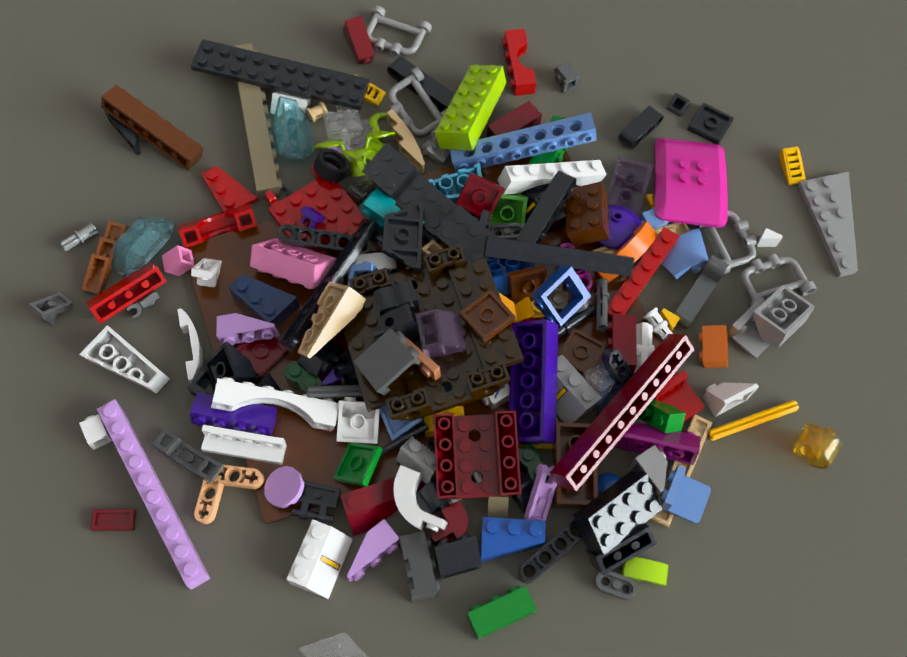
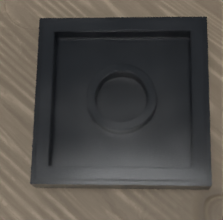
M703 102L687 130L719 145L734 117Z

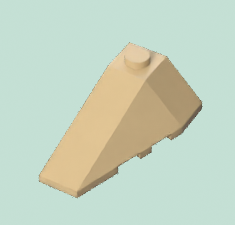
M329 281L317 302L320 307L317 314L312 315V327L306 331L298 353L311 358L362 310L366 299L349 286Z

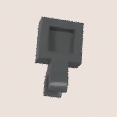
M153 290L126 307V310L129 311L135 308V312L131 316L137 318L141 314L142 307H151L160 296Z

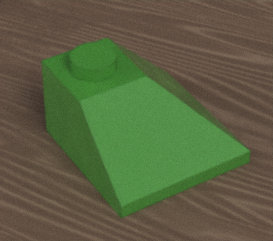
M502 193L489 218L492 226L505 223H521L524 225L528 197L519 193L505 195Z

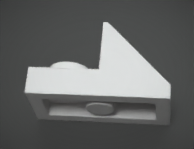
M203 258L191 269V276L197 277V285L215 287L222 261Z

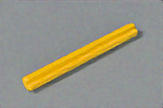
M795 400L710 429L708 436L714 441L795 412L799 409V406Z

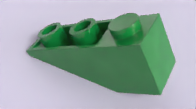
M653 399L638 418L663 433L681 432L686 413L670 404Z

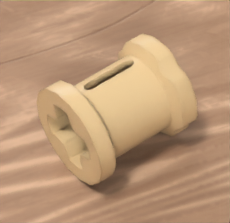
M322 101L311 109L306 108V114L312 123H315L317 119L329 115Z

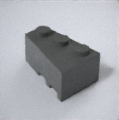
M424 531L399 536L412 603L437 598V591H440L438 578L434 577L433 570H436L434 557L430 558L429 549H432L430 537H425Z

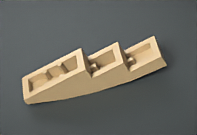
M393 109L386 112L387 123L393 128V132L396 133V137L393 136V138L399 143V153L412 163L421 175L425 174V162L416 140L403 120Z

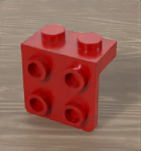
M683 370L680 373L675 372L655 396L654 400L670 404L685 412V422L703 410L704 403L687 383L689 376Z

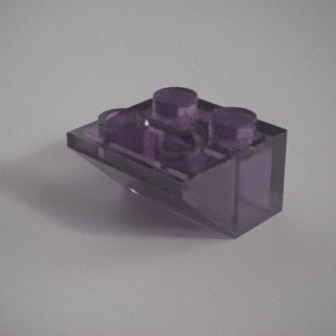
M432 309L415 314L422 349L430 359L466 350L457 312Z

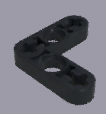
M607 348L602 354V363L616 384L598 407L596 417L634 374L621 352L616 349ZM621 367V373L618 375L619 368Z

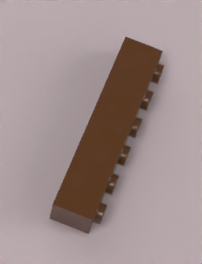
M115 85L101 97V108L187 171L202 158L203 147L198 142L193 141L184 132L175 128L169 121L164 120L154 110L149 109L140 100L131 96L125 89Z

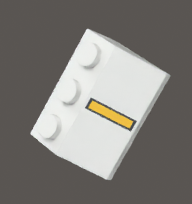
M312 520L286 580L293 586L329 599L353 539L329 525Z

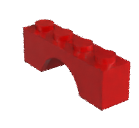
M525 29L505 30L504 38L501 41L502 48H505L504 59L505 62H508L507 74L511 75L510 88L514 90L515 96L535 94L537 83L534 69L523 66L518 60L527 50L528 41Z
M247 204L178 225V231L184 247L187 248L203 243L208 238L220 233L243 231L256 227L257 223L251 205Z

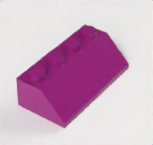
M634 422L614 448L642 454L655 445L664 452L667 460L694 465L700 451V436L689 431L663 433L647 423L640 424Z

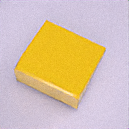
M665 308L660 313L663 320H667V326L672 332L680 318Z

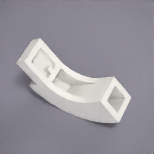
M400 465L394 482V498L402 516L420 530L423 529L425 523H427L426 527L433 531L445 530L447 525L445 520L422 511L417 504L416 492L422 475L417 471Z

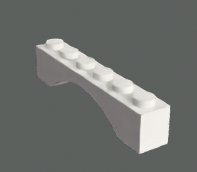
M600 160L505 166L497 180L499 185L504 187L503 195L518 194L536 186L548 184L559 170L577 179L576 185L578 186L601 182L606 176V172Z
M226 377L217 379L211 408L232 412L240 407L251 404H275L297 413L312 428L332 432L336 425L339 403L334 402L332 399L309 398L307 394L302 396L290 390H283L282 392L270 386L258 387L254 386L251 382L238 383Z

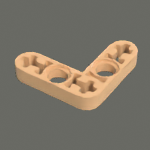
M223 465L224 468L220 473L224 474V477L218 475L212 483L203 480L194 512L195 519L202 524H210L216 517L224 486L258 489L264 483V475L254 468ZM234 472H239V479L232 482L230 480L231 475ZM257 476L258 479L251 482L249 479H245V477L254 478ZM210 489H215L214 497L207 499L206 493ZM209 512L208 515L201 516L202 513Z

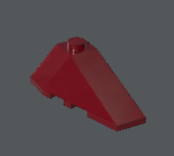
M395 477L340 495L353 536L371 530L383 519H387L398 510L394 498ZM422 480L419 483L417 492L424 487Z

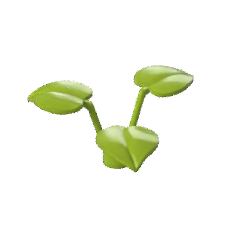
M374 131L365 134V137H367L365 148L346 150L342 140L323 141L314 145L313 150L317 147L330 148L336 146L341 148V154L350 163L351 176H363L365 174L362 170L364 169V164H366V156L372 152V149H368L369 141L388 135L396 137V133Z

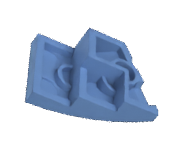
M695 229L680 235L679 240L661 265L676 280L689 269L694 274H697L708 263L709 259L706 254L701 231Z

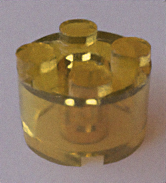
M808 422L796 439L792 449L799 458L802 456L807 458L809 465L826 469L833 463L842 444L835 436L836 432L828 427L823 429Z

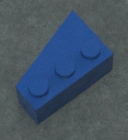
M483 517L480 539L481 563L542 547L545 543L546 521Z

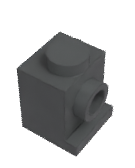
M569 62L555 67V80L562 86L563 94L578 86L580 75Z

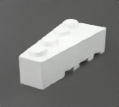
M108 325L79 354L89 362L156 394L170 380L169 377Z

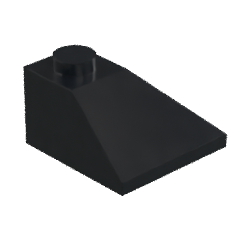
M225 342L203 362L213 392H215L218 378H231L234 382L238 383L251 382L256 378L250 359L228 342Z

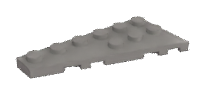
M849 171L800 181L798 188L838 277L855 274L858 271Z

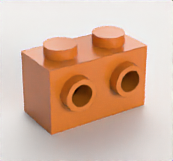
M702 326V332H699V343L703 344V350H699V361L703 362L704 368H728L727 326Z

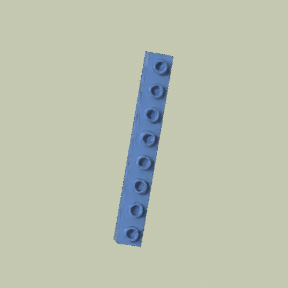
M590 112L479 139L473 151L450 149L455 173L463 168H472L473 165L480 163V168L597 141L596 129Z

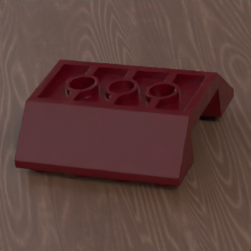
M497 411L492 415L454 416V413L433 414L437 499H476L522 494L516 411ZM471 431H477L480 434V439L473 442L469 439L468 434ZM473 472L481 473L482 481L479 483L473 482L471 474Z

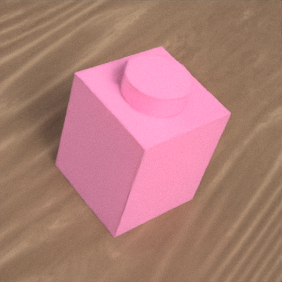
M177 245L162 255L164 270L167 273L180 276L195 266L192 250Z

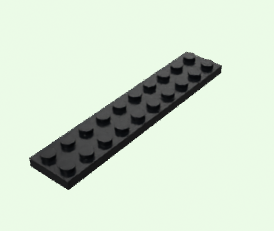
M202 39L191 64L192 71L360 111L370 84V79L204 39Z

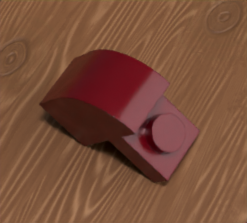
M460 500L441 510V516L447 522L445 530L440 529L438 532L431 534V541L434 546L445 540L451 541V537L458 541V537L466 534L468 516Z

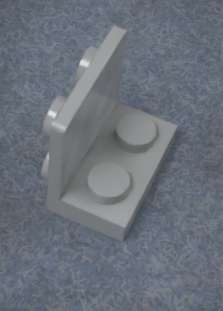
M757 301L728 331V336L754 359L770 345L761 338L752 315L753 311L761 305Z

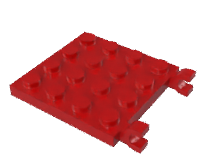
M313 165L311 166L313 170L312 175L316 180L278 202L271 190L265 193L266 201L271 206L268 208V211L280 227L284 224L308 227L310 225L309 219L306 224L301 223V218L305 216L300 212L303 206L312 207L326 217L323 223H317L314 229L354 235L363 220H368L361 214L358 206L339 183L330 182L320 177ZM285 230V234L290 238L291 233ZM308 234L300 235L301 240L304 242L310 241ZM326 237L319 238L321 244H329ZM339 240V246L345 243L346 241ZM310 249L325 255L329 253L326 251Z

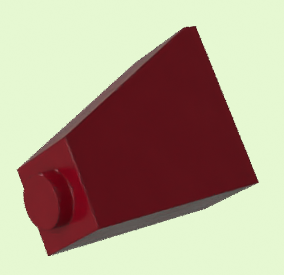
M362 16L345 20L342 31L357 64L362 63L366 65L371 63L375 53Z

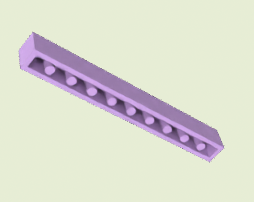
M116 399L97 408L185 585L192 590L211 579L123 408Z

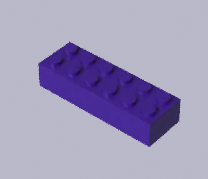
M547 319L512 323L513 332L524 358V362L510 366L509 411H516L518 445H527L529 443L531 445L555 444L558 324Z

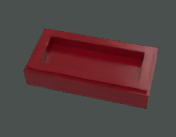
M93 509L90 530L134 531L137 510Z

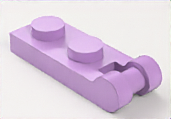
M544 464L537 466V476L524 515L526 520L546 521L557 486L556 481L550 474L555 466L548 467Z

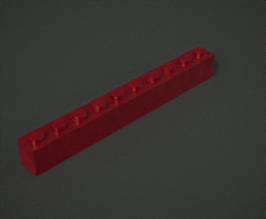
M668 334L551 470L550 474L560 488L576 492L695 350L686 335Z

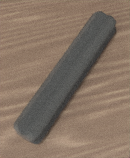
M360 385L307 387V397L363 396Z

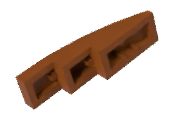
M108 221L104 237H100L96 253L91 255L81 290L100 294L103 291L116 264L129 226Z

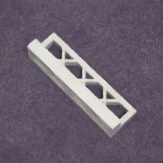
M203 425L202 432L205 435L201 447L203 452L279 465L283 463L287 447L284 438Z

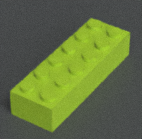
M470 65L435 130L440 149L473 151L506 85L503 66Z

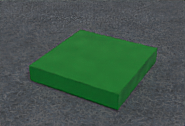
M349 442L333 479L337 482L367 487L383 449L379 446Z

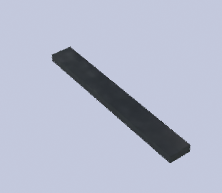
M363 220L279 343L282 346L295 348L312 323V315L317 314L320 307L317 302L329 281L339 284L379 224L376 221Z
M486 236L484 256L553 266H572L574 269L631 276L634 258L628 256Z

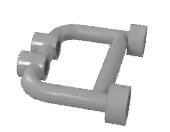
M374 6L371 11L372 19L366 30L371 44L374 45V49L378 52H383L385 48L390 50L389 53L393 57H398L399 54L411 55L418 50L424 36L428 35L432 29L431 24L427 21H420L416 28L385 18V10L380 6ZM377 22L415 34L417 37L412 47L404 48L399 43L392 44L384 38H374L371 34Z
M415 67L411 70V75L390 89L389 99L392 103L390 109H393L396 114L400 115L405 125L414 135L424 136L433 131L436 126L438 127L446 110L440 113L419 83L424 79V75L418 67ZM410 83L436 119L423 129H418L414 125L411 117L405 112L402 104L396 98V93Z
M729 210L728 218L733 221L735 232L741 236L742 245L749 252L748 256L731 260L715 227L694 225L697 229L707 228L722 257V261L729 264L724 274L729 273L731 268L750 263L756 257L754 245L757 244V239L755 235L749 236L746 230L749 229L747 220L741 221L737 214Z
M777 254L768 256L766 258L767 262L764 263L760 259L753 260L750 263V267L744 269L741 275L742 283L752 300L749 303L750 306L756 301L762 304L765 302V298L770 297L781 286L756 293L749 280V275L753 273L759 274L769 268L775 269L782 264H789L799 279L798 281L785 284L786 287L791 290L799 288L803 296L817 290L814 282L808 281L795 259L787 256L778 258Z

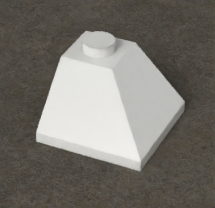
M721 383L718 386L713 384L706 388V393L702 398L714 417L747 401L759 386L755 383Z

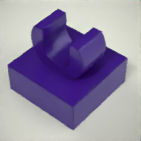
M303 206L300 211L305 215L301 218V223L306 224L307 220H310L308 228H315L317 223H323L326 218L312 207Z

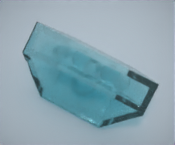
M280 96L273 118L276 152L287 158L303 161L315 152L313 150L314 144L310 121L300 109L296 100Z
M163 216L139 217L114 244L112 271L127 277L129 273L145 266L171 238L175 223Z

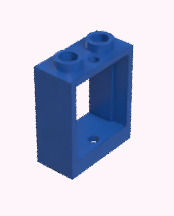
M560 266L531 295L535 307L542 312L544 319L556 323L558 326H562L591 297L572 266ZM563 282L574 299L558 314L547 296Z

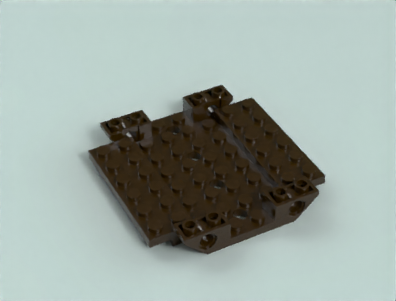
M460 244L424 255L425 264L421 265L420 272L409 268L388 275L386 268L348 279L351 288L366 299L362 310L343 328L352 362L375 342L371 330L381 327L379 321L380 313L373 292L383 287L411 280L412 284L417 285L415 293L419 303V307L413 313L417 321L423 316L428 317L429 320L426 323L418 322L422 336L410 341L440 367L441 377L435 381L431 377H426L417 364H412L388 385L391 391L384 396L374 389L353 362L368 412L387 406L391 420L415 421L493 395L511 381L506 367L524 362L511 324L484 343L459 316L461 310L488 290H491L501 300L486 258L465 264L466 258ZM433 350L440 351V355L437 357H431L429 354ZM449 384L452 386L450 392L445 393L441 391L444 385Z

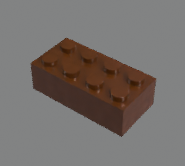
M556 422L555 444H552V466H556L591 424ZM597 467L576 492L560 488L557 484L552 499V508L581 509L598 496Z

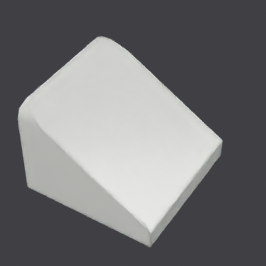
M766 228L756 247H776L783 236Z

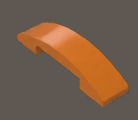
M644 221L633 232L634 235L614 255L633 257L634 262L637 261L654 242L657 233L648 221ZM597 272L608 283L619 276L617 274Z

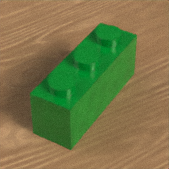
M519 585L509 589V594L503 597L498 594L488 599L490 603L483 606L481 603H478L469 608L470 612L467 613V618L477 640L537 611L526 586L522 588Z

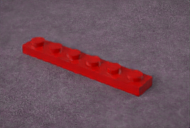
M663 227L633 269L631 276H628L608 304V316L612 318L613 314L626 315L679 240V235Z

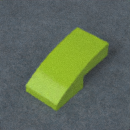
M634 557L623 564L621 575L639 582L646 581L659 586H666L668 564Z

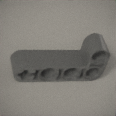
M712 255L674 313L680 318L679 324L687 329L689 328L729 264Z

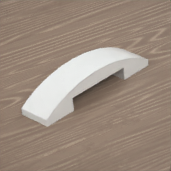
M178 309L180 327L184 334L189 333L193 360L186 362L188 380L191 384L202 370L203 350L199 335L191 319L183 309Z

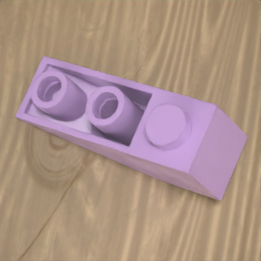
M238 313L217 316L216 336L222 345L225 342L234 345L243 342L251 343L262 339L268 340L280 336L273 323Z
M385 519L367 532L347 574L349 582L352 580L358 581L365 575L364 571L370 566L372 568L376 567L382 561L381 558L388 553L390 555L399 548L400 538Z

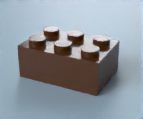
M602 182L575 187L566 200V230L573 246L609 239L608 200Z

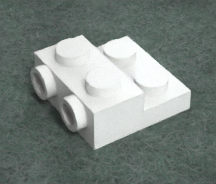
M344 397V400H339L337 441L377 444L380 409L368 412L365 402L356 401V397Z

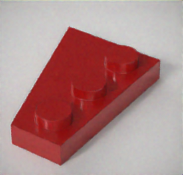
M218 166L201 173L204 182L223 212L247 204L252 205L259 201L257 196Z

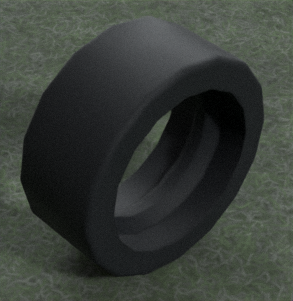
M325 148L318 153L313 167L316 173L323 179L338 183L343 181L347 175L350 163L340 152ZM326 162L333 164L338 169L332 168Z

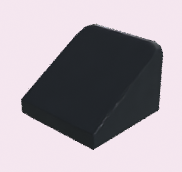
M675 93L667 109L682 116L690 106L691 101Z

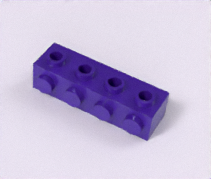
M197 392L190 409L191 423L197 426L208 425L272 436L277 421V407L251 404L230 412L211 408L214 395Z

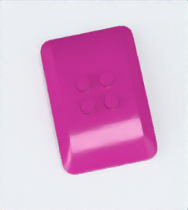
M659 138L655 141L654 212L658 219L717 228L726 225L728 219L725 153L720 145L670 138Z

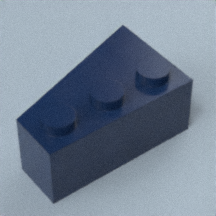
M243 274L228 287L232 297L259 320L273 323L276 328L300 307L296 296Z

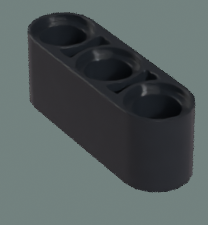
M648 106L623 129L618 139L631 149H634L661 123L664 116L651 106Z

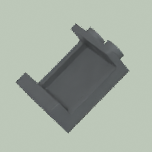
M391 328L353 361L374 389L384 396L391 391L388 385L413 363L417 365L421 363L417 358L419 353L413 346H408L405 343L407 338L400 331L395 332Z

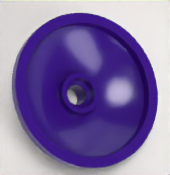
M608 205L609 239L597 241V243L607 248L620 249L642 224L639 217L626 207Z

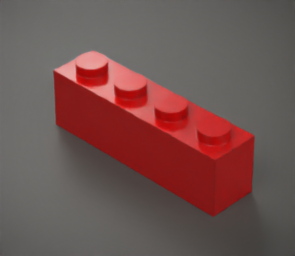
M151 261L85 303L101 324L167 281L159 268Z

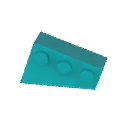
M378 188L373 190L358 207L365 218L376 221L382 229L386 214L397 213L402 210L394 205L396 203L395 200Z

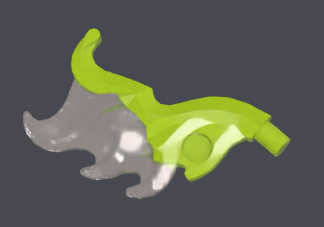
M385 112L376 113L365 120L354 119V114H351L347 119V124L353 130L354 135L347 134V136L357 147L350 146V148L354 150L365 148L367 138L365 134L380 131L378 120L381 118L386 119L387 114ZM374 138L369 141L368 149H372V152L367 154L366 160L371 161L385 145L379 141L380 138Z

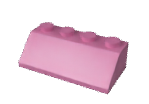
M277 238L252 245L250 267L256 268L257 271L273 274V277L285 278L290 283L302 284L307 289H315L337 258L307 248L284 245Z

